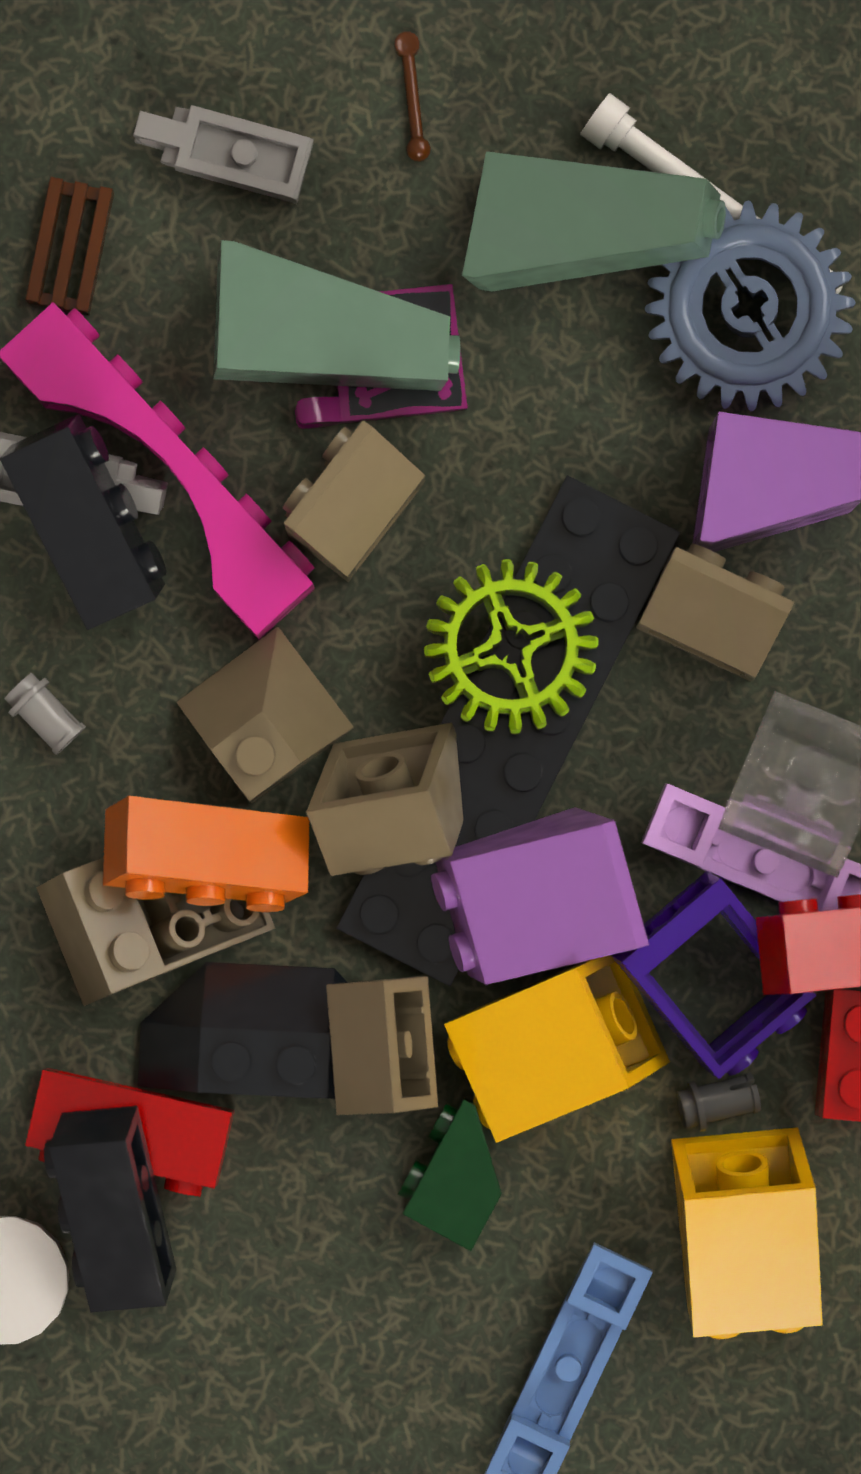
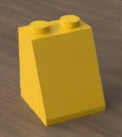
M611 955L575 964L444 1024L449 1035L447 1040L449 1053L454 1063L461 1070L465 1071L475 1094L473 1103L476 1106L480 1122L491 1130L496 1143L629 1089L670 1063L638 988Z
M798 1127L671 1139L686 1301L693 1338L709 1336L714 1339H729L740 1333L773 1330L779 1333H793L804 1327L822 1326L816 1188Z

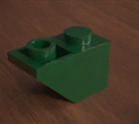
M463 1097L457 1109L447 1103L445 1104L428 1138L438 1143L427 1166L415 1160L398 1195L408 1200L403 1208V1215L472 1251L502 1193L476 1106L472 1101Z

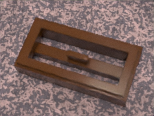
M50 176L26 295L28 304L48 307L54 302L61 310L70 312L73 308H76L81 314L90 315L114 197L113 188L102 186L95 188L90 187L87 183L77 181L75 183L64 182L61 178ZM62 196L72 197L53 294L43 292ZM88 200L97 202L78 298L76 299L67 297L85 203Z

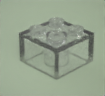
M774 691L718 829L838 878L861 825V726Z

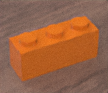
M127 796L105 809L103 885L123 887L127 897L134 899H159L164 897L165 892L186 894V902L192 905L216 906L224 904L225 899L246 901V909L250 911L278 912L285 909V903L308 893V817Z

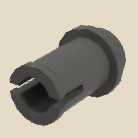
M745 1073L743 1076L697 1086L695 1081L687 1082V1089L676 1091L677 1106L684 1128L696 1127L699 1132L706 1131L708 1123L749 1113H760V1096L757 1085H752L754 1083L752 1073Z

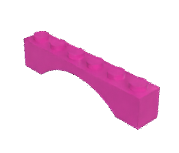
M54 302L51 303L0 350V359L46 409L76 413L111 425L142 443L169 467L189 494L201 518L211 555L214 591L260 640L315 589L313 582L307 577L315 567L290 540L281 548L264 530L272 522L270 518L249 495L245 494L237 501L221 484L229 474L204 447L194 455L178 437L186 429L184 425L162 401H159L152 408L135 391L143 381L118 354L108 361L92 343L100 335L76 308H73L65 315Z

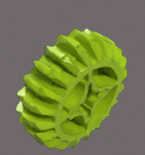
M505 559L502 560L500 568L502 580L492 581L489 569L485 564H481L476 567V577L481 585L477 589L473 590L467 580L461 576L454 580L453 585L456 592L463 598L459 604L443 595L438 598L436 602L437 607L451 617L448 623L438 619L428 620L427 631L445 637L444 643L426 645L424 647V655L428 658H445L446 665L430 671L429 678L432 683H436L451 677L455 685L447 689L441 696L444 704L449 705L463 694L469 702L461 712L460 717L462 720L469 722L474 717L478 707L489 711L484 721V730L493 732L497 726L498 714L509 715L508 727L510 733L519 734L522 728L521 714L530 712L532 722L536 729L539 730L547 725L546 716L541 707L549 703L553 711L560 717H564L569 712L567 703L559 696L563 690L574 697H583L586 688L571 677L574 671L585 675L594 674L596 664L590 660L578 658L579 650L596 649L599 643L596 636L578 637L577 633L578 628L592 623L594 620L592 612L583 611L572 617L568 611L570 607L578 602L581 593L577 589L568 591L561 599L553 594L561 582V574L553 572L548 577L545 586L542 587L534 583L538 573L537 563L529 562L525 568L524 580L513 579L514 566L512 560ZM514 595L531 599L545 607L555 620L530 626L521 624L513 618L502 596ZM484 603L492 634L486 643L474 648L472 652L458 656L457 637L460 628L467 616L477 606ZM498 617L502 618L506 631H516L515 639L519 634H522L526 640L542 635V637L531 640L530 644L522 649L520 667L525 678L520 676L516 663H506L507 656L503 660H500L496 654L480 659V657L491 654L493 649L497 648L501 643L502 627ZM563 638L565 652L561 670L555 680L539 692L534 680L531 658L537 650L549 645L550 642ZM501 669L511 678L514 687L517 688L520 699L510 700L491 696L477 688L466 675L477 670Z

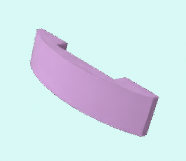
M665 783L641 841L642 844L778 902L817 898L818 911L838 909L837 896L861 894V864L845 857L833 855L726 810L723 806L668 783Z

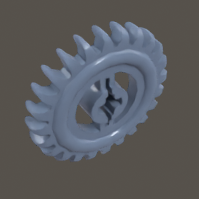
M751 201L744 202L740 219L737 220L733 219L726 208L722 235L719 239L712 238L709 257L662 264L670 273L669 276L654 277L648 280V286L663 294L664 299L647 304L645 312L650 315L663 317L665 322L649 332V338L651 340L670 339L671 344L660 355L659 361L662 364L679 359L683 361L676 375V382L678 384H683L695 375H698L700 377L697 390L698 399H704L717 386L721 388V405L724 409L730 407L737 392H742L748 410L753 412L757 407L760 392L766 391L775 407H781L782 386L787 384L799 396L803 397L806 395V387L802 374L807 372L820 380H825L827 372L818 358L821 355L840 359L843 356L842 350L830 337L831 335L850 334L853 330L849 323L836 317V312L855 306L856 302L853 298L836 294V289L848 283L852 276L849 272H830L829 267L840 257L841 251L838 248L822 252L816 249L824 236L822 228H817L805 236L799 233L803 221L802 213H795L783 225L779 223V207L776 203H772L769 206L763 219L756 218ZM762 260L779 268L791 281L797 297V315L789 333L784 338L774 324L778 317V297L775 289L768 281L758 276H745L737 263L738 261ZM727 271H732L742 293H747L752 300L758 299L761 296L766 300L761 306L762 326L773 338L771 342L767 340L758 322L753 323L752 319L747 315L739 319L733 315L739 309L738 290L727 274ZM716 274L726 288L721 302V312L725 325L738 336L756 338L763 349L762 351L738 352L721 344L708 330L703 316V296L711 279Z

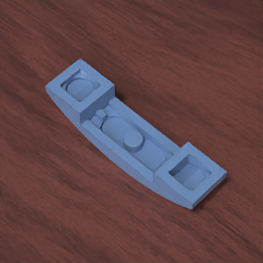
M595 1242L593 1243L547 1333L484 1474L558 1473L569 1450L571 1437L622 1330H626L653 1273L652 1269Z

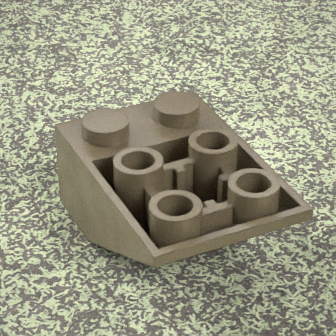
M104 858L66 871L36 887L84 1006L275 929L269 912L250 911L246 909V901L225 899V903L221 905L199 906L187 903L186 894L165 892L164 897L159 899H134L125 896V888L103 885Z

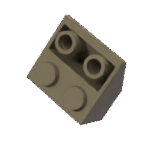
M364 420L354 432L344 427L336 435L322 455V458L326 460L324 463L326 469L315 483L304 478L282 508L286 511L285 516L287 519L284 522L288 537L348 583L425 484V475Z
M692 543L686 551L675 547L667 559L636 628L739 677L752 681L756 678L785 623L794 601L781 596L785 586L765 575L750 571L747 577L742 578L723 569L726 559L705 547Z
M428 976L327 984L337 1115L398 1113L438 1107Z

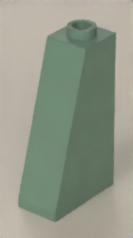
M486 151L462 276L478 289L492 292L706 258L710 254L712 238L719 239L722 235L726 217L725 202L720 200L721 194L706 178Z
M221 240L217 254L213 379L441 391L448 381V373H458L460 364V336L450 335V316L235 241Z

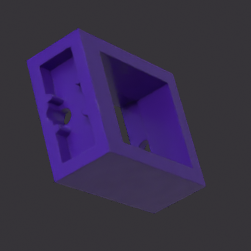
M706 871L644 924L649 945L611 956L701 1066L717 1079H720L726 1073L732 1076L748 1067L759 1054L756 1047L773 1032L776 1031L777 1034H782L797 1025L807 1013L805 1005L817 995L814 992L766 995L708 1045L649 973L718 913H721L760 961L756 920L720 877Z

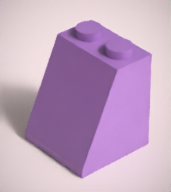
M718 412L708 430L692 544H697L716 552L850 513L861 502V432Z
M576 807L454 848L452 856L442 857L440 861L436 862L438 872L431 875L432 887L437 902L443 911H450L456 933L449 936V946L455 964L461 972L467 971L468 976L485 985L649 945L615 820Z

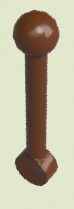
M402 32L395 39V51L402 57L408 107L411 140L406 145V153L413 161L420 162L428 158L431 152L429 142L423 138L415 55L419 51L420 42L414 33Z

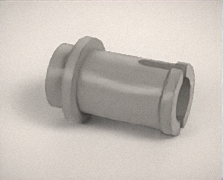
M30 673L4 698L12 707L8 713L12 717L19 714L52 748V752L57 755L86 726L82 722L80 723L46 688L50 683L46 678L39 681L33 673Z

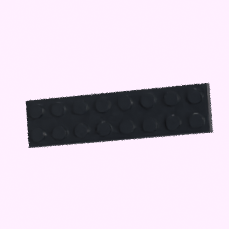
M568 475L514 579L524 580L527 564L535 562L538 564V573L534 583L544 587L548 577L553 572H557L562 575V579L558 588L553 592L554 595L561 599L568 591L577 589L581 593L578 602L570 607L568 611L572 617L583 611H591L594 620L592 623L578 628L577 633L578 637L596 636L599 643L598 647L592 650H579L578 658L594 662L596 669L592 675L573 672L571 678L580 682L586 688L585 694L582 698L574 697L565 690L559 694L569 708V712L564 717L557 715L549 703L541 707L546 716L547 725L539 730L534 726L530 712L521 714L522 728L519 734L510 733L508 727L509 715L498 714L497 726L493 732L484 730V721L489 711L478 707L474 717L469 722H465L461 719L460 715L469 700L462 694L455 702L450 704L441 724L453 723L456 732L464 819L455 847L535 821L680 534L679 531ZM507 595L504 598V603L508 606L511 615L521 624L530 626L555 620L545 607L531 599L514 595ZM498 617L502 627L501 643L497 648L493 649L491 654L480 657V659L496 654L500 660H503L507 656L506 663H516L520 676L525 678L520 667L522 649L529 645L531 640L542 637V635L526 640L522 634H519L515 639L516 631H506L502 618ZM491 626L487 631L481 645L486 643L492 634ZM563 638L550 642L549 645L537 650L531 658L534 680L539 692L549 686L561 670L565 652ZM501 669L477 670L466 675L477 688L491 696L510 700L520 699L517 688L514 687L511 678ZM413 862L389 866L375 873L363 875L336 929L448 986H451L459 971L449 946V936L456 933L449 910L443 911L432 887L431 875L438 872L436 862L428 865H419Z

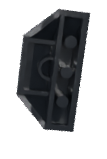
M206 962L141 1022L137 1087L198 1093L335 1099L326 985L348 982L335 968Z

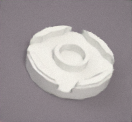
M0 1216V1344H19L41 1334L61 1313L69 1290V1263L59 1241L41 1224L17 1216Z

